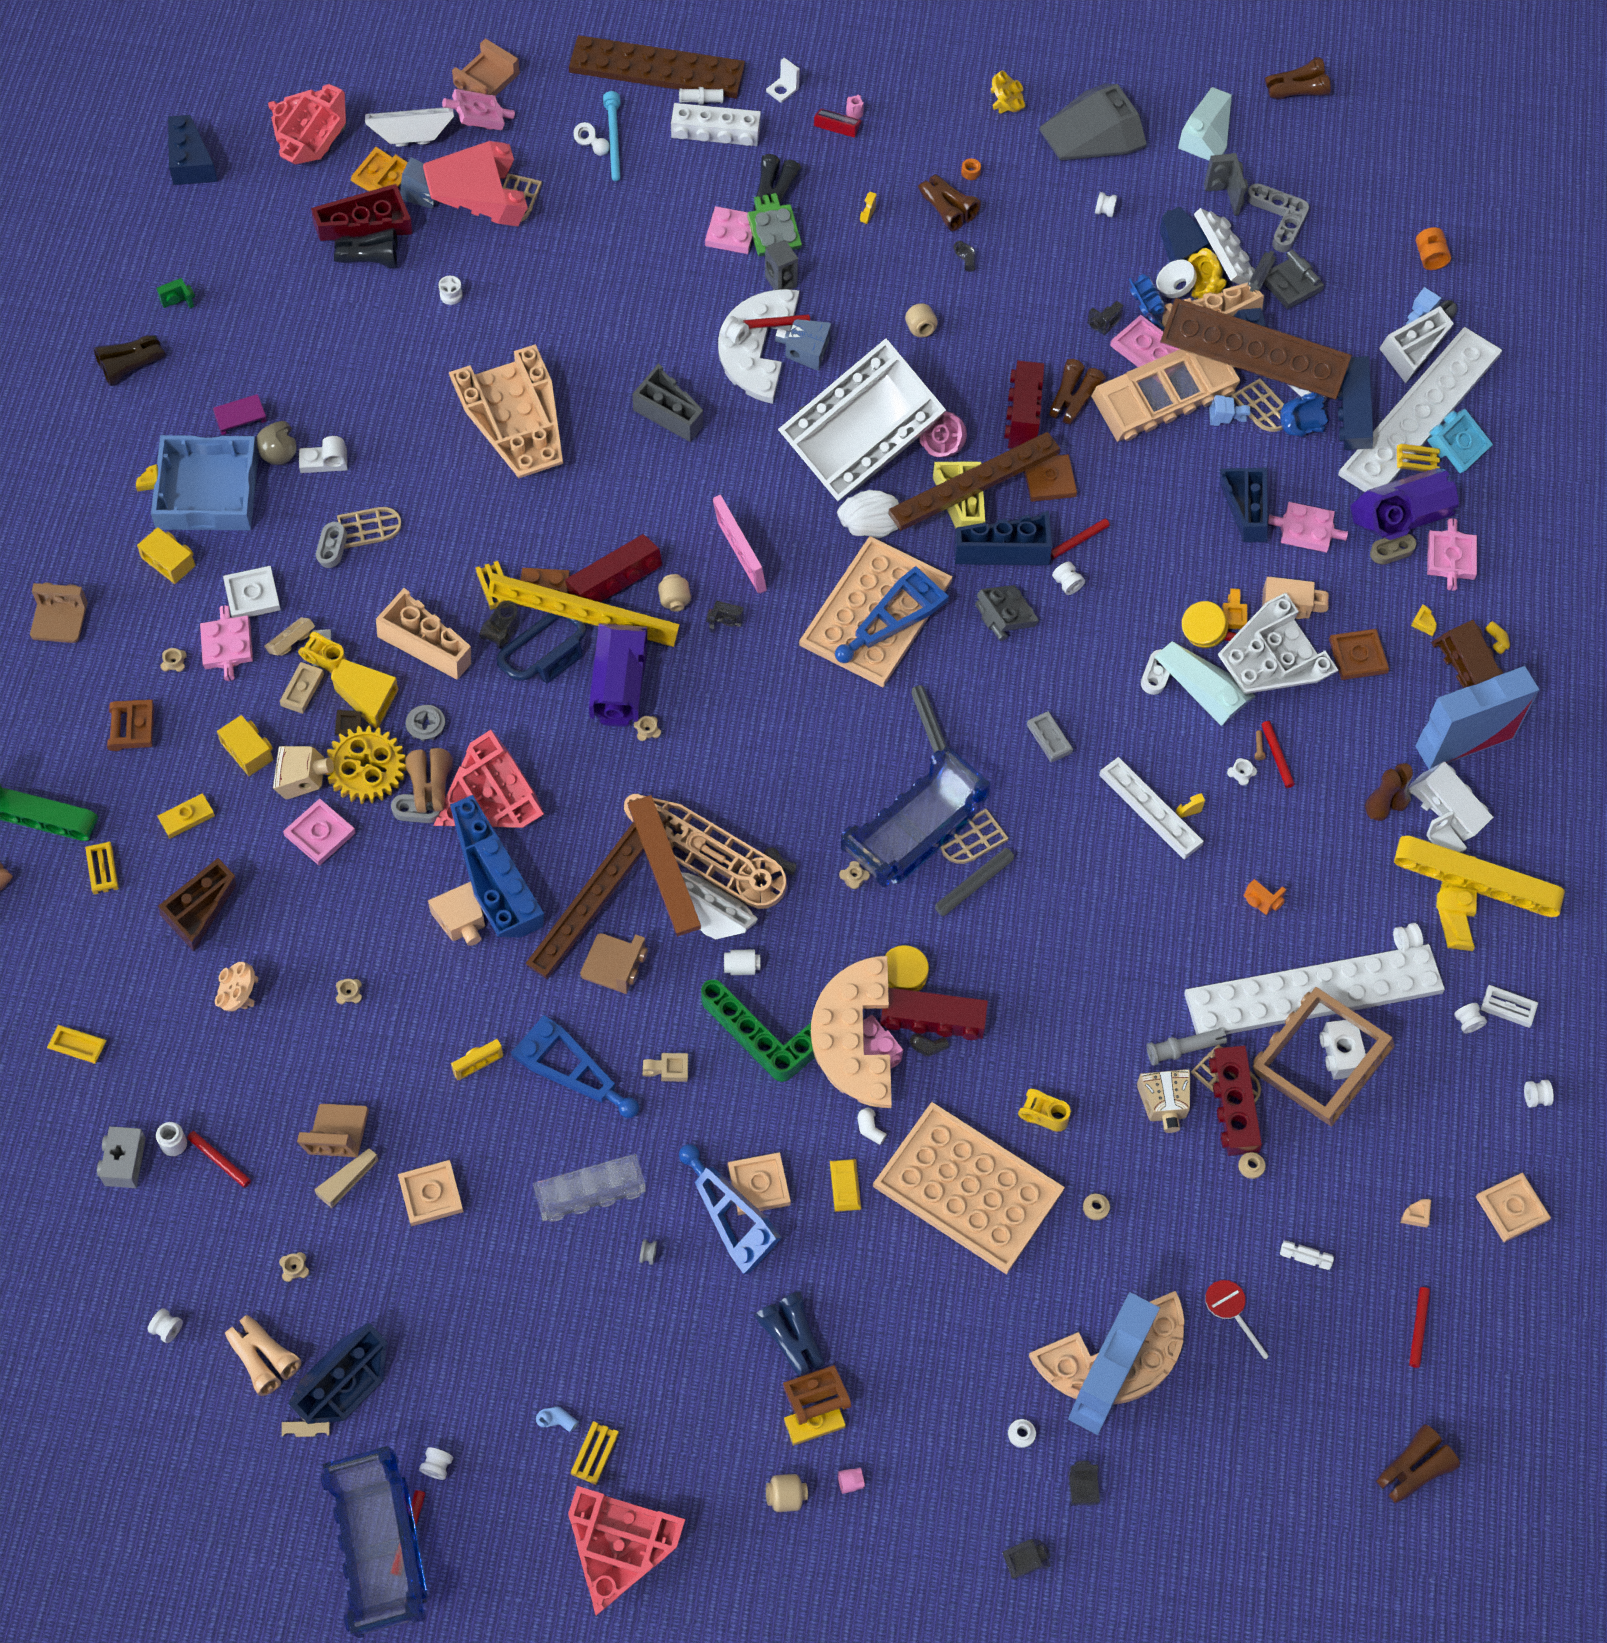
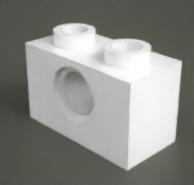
M1347 1020L1326 1022L1322 1032H1320V1043L1326 1049L1327 1056L1325 1062L1327 1070L1331 1071L1333 1080L1348 1078L1366 1055L1360 1030ZM1337 1047H1344L1348 1052L1343 1053Z

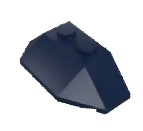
M370 1323L363 1325L340 1339L300 1380L288 1404L307 1424L344 1421L383 1381L388 1342Z

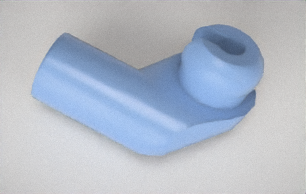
M561 1407L543 1409L536 1416V1422L539 1426L561 1425L570 1433L579 1423Z

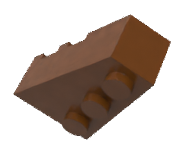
M1474 619L1449 630L1430 642L1434 648L1439 646L1446 656L1443 659L1446 665L1452 664L1458 672L1456 678L1463 688L1504 674L1498 668L1493 658V652L1486 645L1482 637V631L1476 625Z
M217 858L158 905L160 916L193 951H195L235 889V875Z

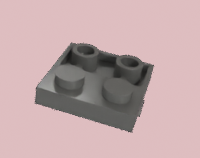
M1293 249L1286 254L1289 259L1271 268L1264 281L1266 287L1287 310L1321 292L1324 287L1321 279L1313 272V267Z
M1015 585L981 589L976 595L979 600L975 603V606L982 614L981 619L987 628L995 633L999 641H1003L1008 637L1005 631L1035 627L1039 622L1033 609L1028 605Z

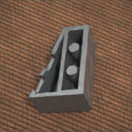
M659 363L632 394L633 411L689 442L692 441L703 427V410L686 391L683 392L676 385V381L663 371V367Z

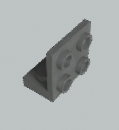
M1236 153L1210 156L1204 181L1205 191L1227 189L1234 216L1239 215L1241 207L1244 206V194L1248 191L1247 180L1242 175V162L1238 161Z

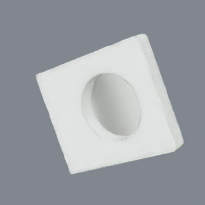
M785 58L781 60L780 78L766 89V92L780 103L799 89V68ZM777 87H784L787 89V92L778 94L775 92V89Z
M1453 811L1432 820L1426 836L1433 844L1460 853L1466 851L1467 847L1450 826L1454 816Z

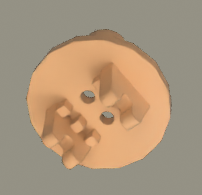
M237 962L229 969L224 968L219 975L220 986L218 995L215 998L216 1006L228 1012L239 1008L247 1009L248 1006L253 1007L255 1001L250 999L249 995L254 983H258V977L255 976L253 967L246 962Z

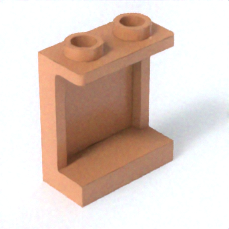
M485 38L480 43L481 53L462 70L456 67L452 69L453 83L460 90L496 96L520 74L519 60Z

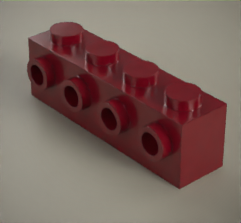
M642 534L566 578L565 583L568 594L601 602L663 566L660 550L649 538Z
M888 988L889 1006L888 1008H882L881 1026H885L890 1030L909 1029L919 1034L932 1032L942 1037L955 1035L962 1036L967 1040L983 1039L987 1000Z

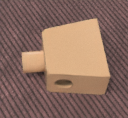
M471 882L428 900L431 914L452 941L464 937L468 946L480 942L481 937L478 930L484 928L485 923L481 907L474 897Z

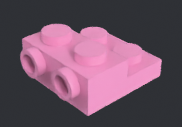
M873 1015L864 1019V1055H890V1069L898 1065L902 1060L903 1054L901 1046L888 1030L885 1032Z

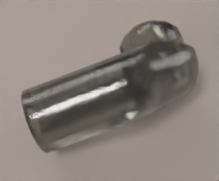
M963 241L955 242L953 249L956 255L964 260V269L968 272L974 271L975 250Z
M769 847L764 851L763 854L775 860L782 867L784 873L795 874V862L785 861L776 848Z
M915 1033L910 1037L911 1047L927 1057L949 1048L945 1037L934 1041L919 1033Z

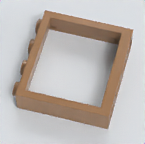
M1315 987L1312 992H1307L1304 995L1298 1010L1288 1015L1283 1029L1273 1034L1268 1048L1264 1052L1261 1051L1255 1057L1253 1068L1256 1075L1332 1127L1395 1045L1393 1037L1318 987ZM1319 1002L1377 1040L1326 1106H1323L1268 1068Z

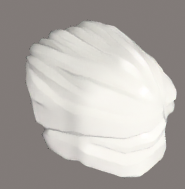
M867 490L860 492L853 497L847 498L837 511L843 527H848L850 533L855 536L866 535L882 538L898 530V527L888 515L889 508L899 504L898 499L882 491Z

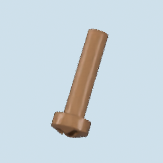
M1256 731L1257 752L1254 754V757L1259 761L1266 758L1263 752L1262 731Z

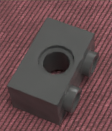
M786 240L773 243L765 248V277L774 290H791L797 287L798 257Z

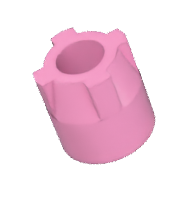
M861 96L848 97L846 115L856 119L861 118L864 110V102H862Z
M861 1468L838 1471V1481L842 1494L854 1492L865 1487Z

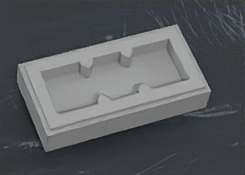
M1049 711L1027 721L1028 728L1051 763L1073 752V748Z

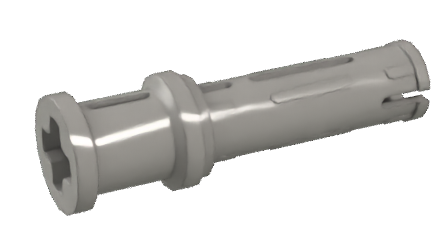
M1221 1027L1178 1040L1170 1037L1165 1042L1157 1044L1147 1043L1148 1057L1153 1066L1167 1059L1177 1060L1181 1057V1054L1219 1044H1226L1227 1038H1223L1226 1034Z

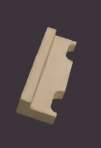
M282 1422V1436L286 1433H294L296 1437L316 1436L317 1433L330 1435V1422L314 1424Z

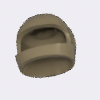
M279 421L270 424L262 429L256 437L257 448L261 458L272 465H284L296 453V440L288 436L292 429L288 422Z

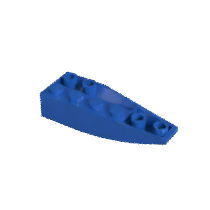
M471 795L450 804L474 897L497 936L521 938L543 928L544 913L474 796Z

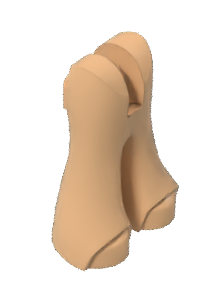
M245 1315L239 1321L248 1334L244 1337L232 1326L225 1332V1335L246 1366L259 1396H266L280 1387L281 1381L268 1368L256 1350L259 1349L268 1358L284 1380H288L298 1371L301 1366V1359L274 1341L252 1317Z

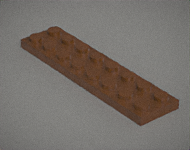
M581 35L577 36L569 64V73L680 90V88L699 89V87H704V89H723V97L735 99L738 97L745 69V61Z
M1178 298L1174 300L1160 340L1162 344L1333 400L1337 398L1352 356Z

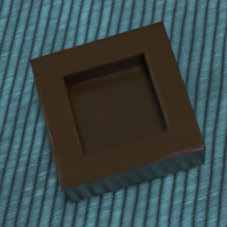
M337 710L335 736L342 734L347 737L348 729L353 733H357V727H361L362 712Z

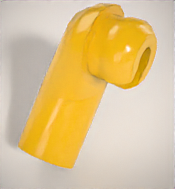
M1494 621L1490 622L1485 631L1497 640L1493 644V649L1499 654H1503L1510 647L1508 634Z

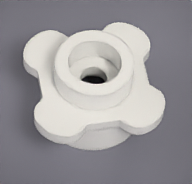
M1242 758L1237 759L1234 766L1230 767L1227 771L1228 776L1234 777L1240 785H1247L1250 777L1255 776L1257 773L1256 768L1253 767L1251 762Z

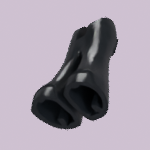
M773 154L762 155L760 184L756 197H760L761 204H764L763 195H768L771 203V194L776 193L779 204L782 206L789 188L799 177L802 166L794 160L784 161L778 183L775 188H772L780 169L781 160Z
M395 228L365 236H342L335 239V262H373L382 264L389 269L397 267L396 251L398 249V238Z

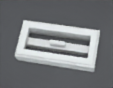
M1489 985L1480 1010L1530 1028L1538 1002ZM1491 995L1502 998L1507 1001L1504 1002L1491 997ZM1515 1004L1529 1008L1530 1011L1517 1007Z

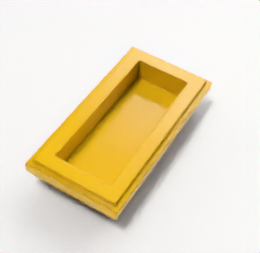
M58 1025L47 1048L96 1064L106 1040Z
M856 1159L830 1161L835 1212L861 1210Z

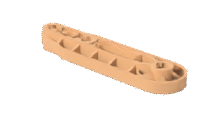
M632 794L626 798L624 810L632 822L633 819L627 803L646 796ZM653 798L657 811L667 817L668 822L664 825V829L671 848L675 846L689 854L685 861L675 856L679 864L745 904L757 909L772 907L784 897L787 890V878L782 867L775 860L683 805ZM669 808L682 810L687 815L682 820L668 810ZM692 817L708 826L704 832L689 824ZM672 829L677 832H680L682 830L683 833L681 835L678 833L674 835ZM713 829L729 838L724 845L710 837ZM733 842L750 851L746 857L730 849ZM705 843L709 844L710 846L714 847L715 849L719 850L720 852L724 853L725 855L729 856L734 860L732 862H729L728 860H726L725 856L720 855L719 853L710 849L708 846L705 845ZM700 851L704 852L705 854L707 853L708 855L717 859L720 863H726L727 865H729V868L726 869L725 867L721 866L720 864L701 854ZM754 855H757V856L760 857V858H754V859H752ZM694 859L709 866L706 874L690 865ZM761 863H765L764 869H760ZM715 871L730 879L727 887L711 878ZM781 871L782 876L772 880L771 874ZM763 879H765L767 884L765 886L761 884V887H758L757 882L759 880L763 882ZM735 885L739 894L732 890ZM774 888L780 891L778 895L773 893Z

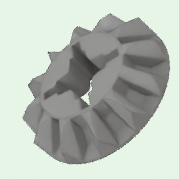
M421 705L414 708L406 718L407 732L412 735L413 739L419 738L422 741L425 739L434 740L435 736L442 734V730L445 727L443 713L440 709L431 705ZM426 717H428L429 723L432 725H428L427 728L423 730L422 723H424Z

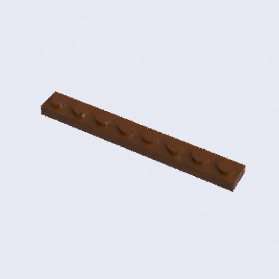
M1046 432L889 508L888 515L899 530L903 531L1058 455L1060 447L1051 435Z
M658 812L664 827L668 822L667 817ZM634 822L526 962L527 967L545 979H549L645 852Z

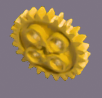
M360 726L357 727V733H353L348 729L347 737L339 734L340 743L332 741V747L335 750L327 749V755L333 761L334 770L326 775H330L328 777L329 784L335 783L333 785L334 791L341 790L342 798L350 794L351 802L356 797H359L361 804L364 803L365 798H369L371 804H373L374 797L376 796L383 801L384 792L391 796V787L399 788L397 780H404L402 772L406 771V764H403L406 758L405 755L401 754L403 752L402 746H396L398 744L397 738L389 740L390 732H386L382 736L379 727L375 732H371L370 726L367 727L366 732H362ZM356 747L364 749L361 753H354L352 751ZM386 755L387 759L378 761L376 757ZM346 769L355 770V772L351 775H346L343 773ZM371 776L379 778L378 781L373 783L368 782L367 779Z

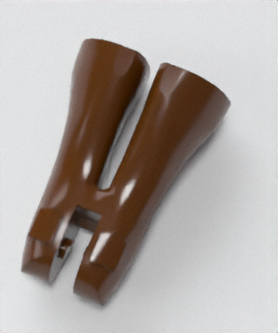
M1320 57L1313 58L1300 68L1265 77L1270 98L1277 100L1295 95L1328 96L1331 91L1330 79L1325 74L1324 61Z
M937 174L931 176L929 182L925 180L918 185L923 197L934 206L950 231H956L961 228L963 220L967 223L972 221L980 210L981 201L975 196H966L958 192Z
M1067 359L1063 369L1062 381L1051 405L1049 416L1057 419L1063 407H1066L1068 410H1066L1062 422L1070 425L1093 394L1096 386L1104 383L1106 376L1096 368H1088L1078 391L1072 396L1071 394L1084 374L1085 366L1077 359Z
M1398 764L1395 770L1388 769L1383 773L1381 785L1373 791L1365 803V809L1370 819L1376 821L1385 820L1391 811L1390 807L1392 810L1403 811L1407 808L1411 801L1408 793V784L1413 776V770L1409 764Z
M1426 1424L1419 1428L1408 1447L1376 1480L1382 1489L1395 1482L1396 1478L1401 1482L1388 1495L1394 1503L1406 1499L1436 1477L1450 1473L1460 1467L1458 1457L1445 1444L1414 1471L1411 1470L1420 1459L1442 1443V1438Z

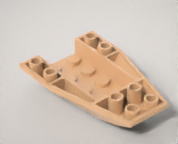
M536 344L514 351L515 362L474 374L470 365L449 372L464 411L518 478L563 464L552 380Z

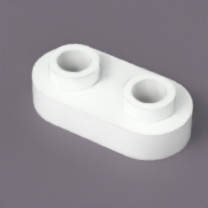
M1161 649L1151 654L1141 679L1142 689L1153 695L1163 691L1170 674L1164 666L1157 665L1160 662L1155 658V655ZM1149 682H1154L1156 686L1151 685Z

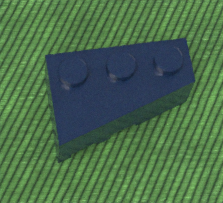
M191 115L168 116L169 170L173 185L218 182L214 164Z

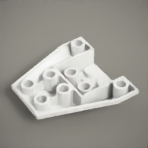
M1287 593L1266 602L1218 654L1244 694L1317 683L1338 672L1337 667L1327 652L1323 651L1317 654L1296 623L1295 618L1299 611Z

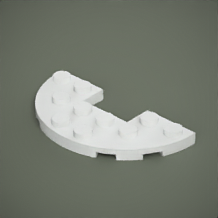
M787 289L773 290L752 296L736 306L729 313L725 321L730 316L736 317L739 323L749 319L794 316L799 299V291ZM792 325L749 329L744 340L738 345L732 343L729 337L724 338L721 336L720 330L718 339L719 360L729 380L734 385L744 389L747 395L773 404L782 362L763 359L761 355L768 328L791 331Z

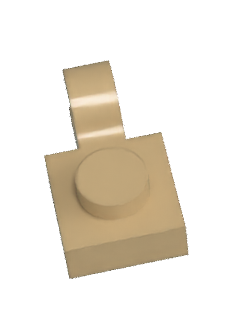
M662 1053L661 1060H643V1076L651 1077L661 1074V1081L687 1082L688 1053Z

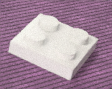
M271 566L223 576L232 618L247 615L252 617L280 610Z

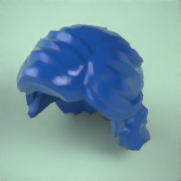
M1311 392L1301 398L1296 397L1284 404L1280 414L1281 426L1284 431L1289 435L1303 437L1311 432L1323 433L1325 431V426L1323 425L1328 421L1327 415L1324 414L1326 410L1322 409L1324 407V397Z

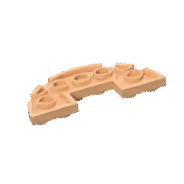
M887 956L868 958L856 962L839 972L821 992L811 1021L813 1052L818 1065H820L828 1080L839 1091L857 1099L858 1102L880 1108H891L890 1055H864L863 1009L888 1008Z
M1176 1291L1150 1301V1303L1160 1307L1113 1405L1130 1402L1148 1394L1164 1381L1174 1367L1181 1352L1184 1334L1183 1310ZM1078 1332L1029 1353V1358L1048 1383L1065 1395L1077 1399L1080 1389L1098 1354L1090 1356Z

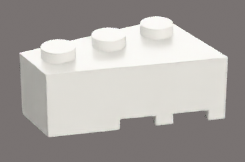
M1440 306L1389 334L1379 349L1403 381L1407 383L1446 336L1454 323Z
M1445 761L1422 773L1408 786L1409 795L1413 794L1423 802L1421 807L1426 811L1431 809L1439 816L1453 811L1454 816L1450 826L1462 841L1475 836L1494 818L1489 813L1488 808L1473 795L1471 788L1460 780L1455 770L1447 765Z

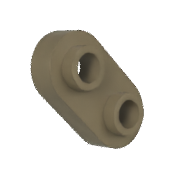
M1410 534L1392 540L1380 539L1373 543L1370 557L1374 562L1382 565L1409 557L1415 550L1416 540Z

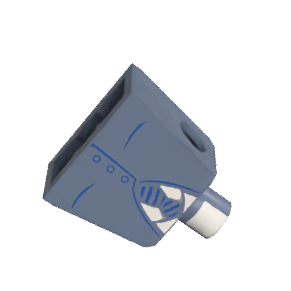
M411 157L402 172L400 191L402 199L427 208H434L437 201L431 199L423 169L424 163Z
M797 319L793 322L791 331L778 328L775 342L786 344L785 356L788 359L819 371L830 340L831 323Z

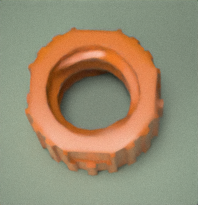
M969 158L962 163L961 174L964 178L975 180L980 176L981 164L978 160Z

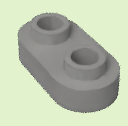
M330 522L324 526L321 532L316 558L325 568L336 566L342 558L347 531L341 523Z
M398 795L391 803L393 816L401 821L433 823L441 812H434L433 803L428 802L427 811L432 810L433 813H418L414 803V795ZM408 808V811L402 812L401 809Z

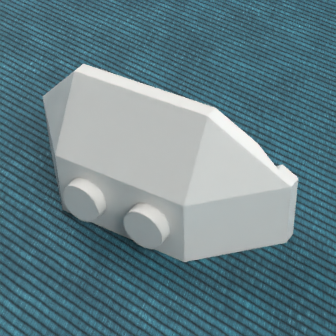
M451 108L365 114V123L390 144H395L396 146H406L408 142L428 144L430 140L436 139L454 117Z
M681 872L701 924V929L699 930L705 935L714 939L745 933L757 922L758 918L752 914V911L743 902L703 878Z

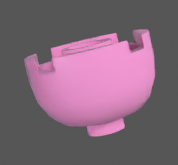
M945 411L920 436V443L932 456L940 458L954 456L965 445L967 438L966 426L957 415Z

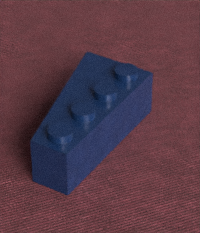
M1369 356L1351 357L1337 395V400L1341 401V407H1338V421L1343 423V427L1339 428V441H1344V450L1372 449L1373 424Z

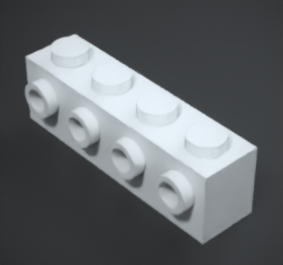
M674 103L671 120V138L758 146L761 111Z

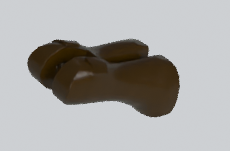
M156 335L142 336L128 343L93 348L97 363L103 369L106 381L110 386L118 384L129 372L166 356Z

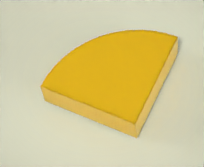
M869 192L865 198L866 207L863 212L861 211L860 222L868 224L876 209V193Z
M157 464L146 468V471L137 478V492L154 489L158 477Z
M1422 604L1411 626L1433 636L1437 624L1431 614L1432 611Z
M1202 793L1190 797L1191 802L1185 806L1180 804L1175 811L1176 814L1183 818L1202 812L1205 803Z

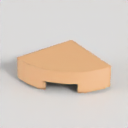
M1423 1199L1410 1205L1403 1213L1400 1223L1427 1228L1429 1225L1431 1200Z

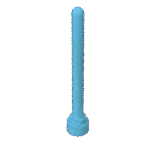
M609 91L603 95V105L608 110L611 176L613 181H619L620 162L617 110L621 103L620 95L617 92Z

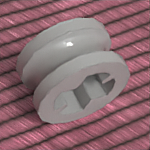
M643 1239L639 1263L648 1261L649 1265L654 1264L657 1241L649 1243L647 1239Z

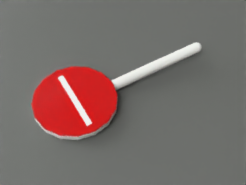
M1229 1280L1214 1282L1208 1287L1205 1294V1303L1208 1310L1213 1315L1222 1319L1235 1318L1262 1357L1267 1359L1268 1354L1239 1315L1245 1306L1243 1290L1236 1283Z

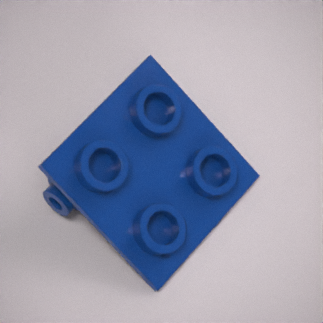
M1146 274L1140 275L1136 282L1129 278L1132 285L1130 291L1136 300L1139 299L1141 312L1145 317L1148 316L1152 324H1158L1164 330L1165 327L1157 314L1164 312L1165 304L1151 278L1146 276Z

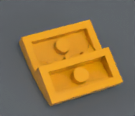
M375 147L353 173L351 181L367 191L397 184L399 187L402 180V172L408 162L396 154L392 158L378 147Z

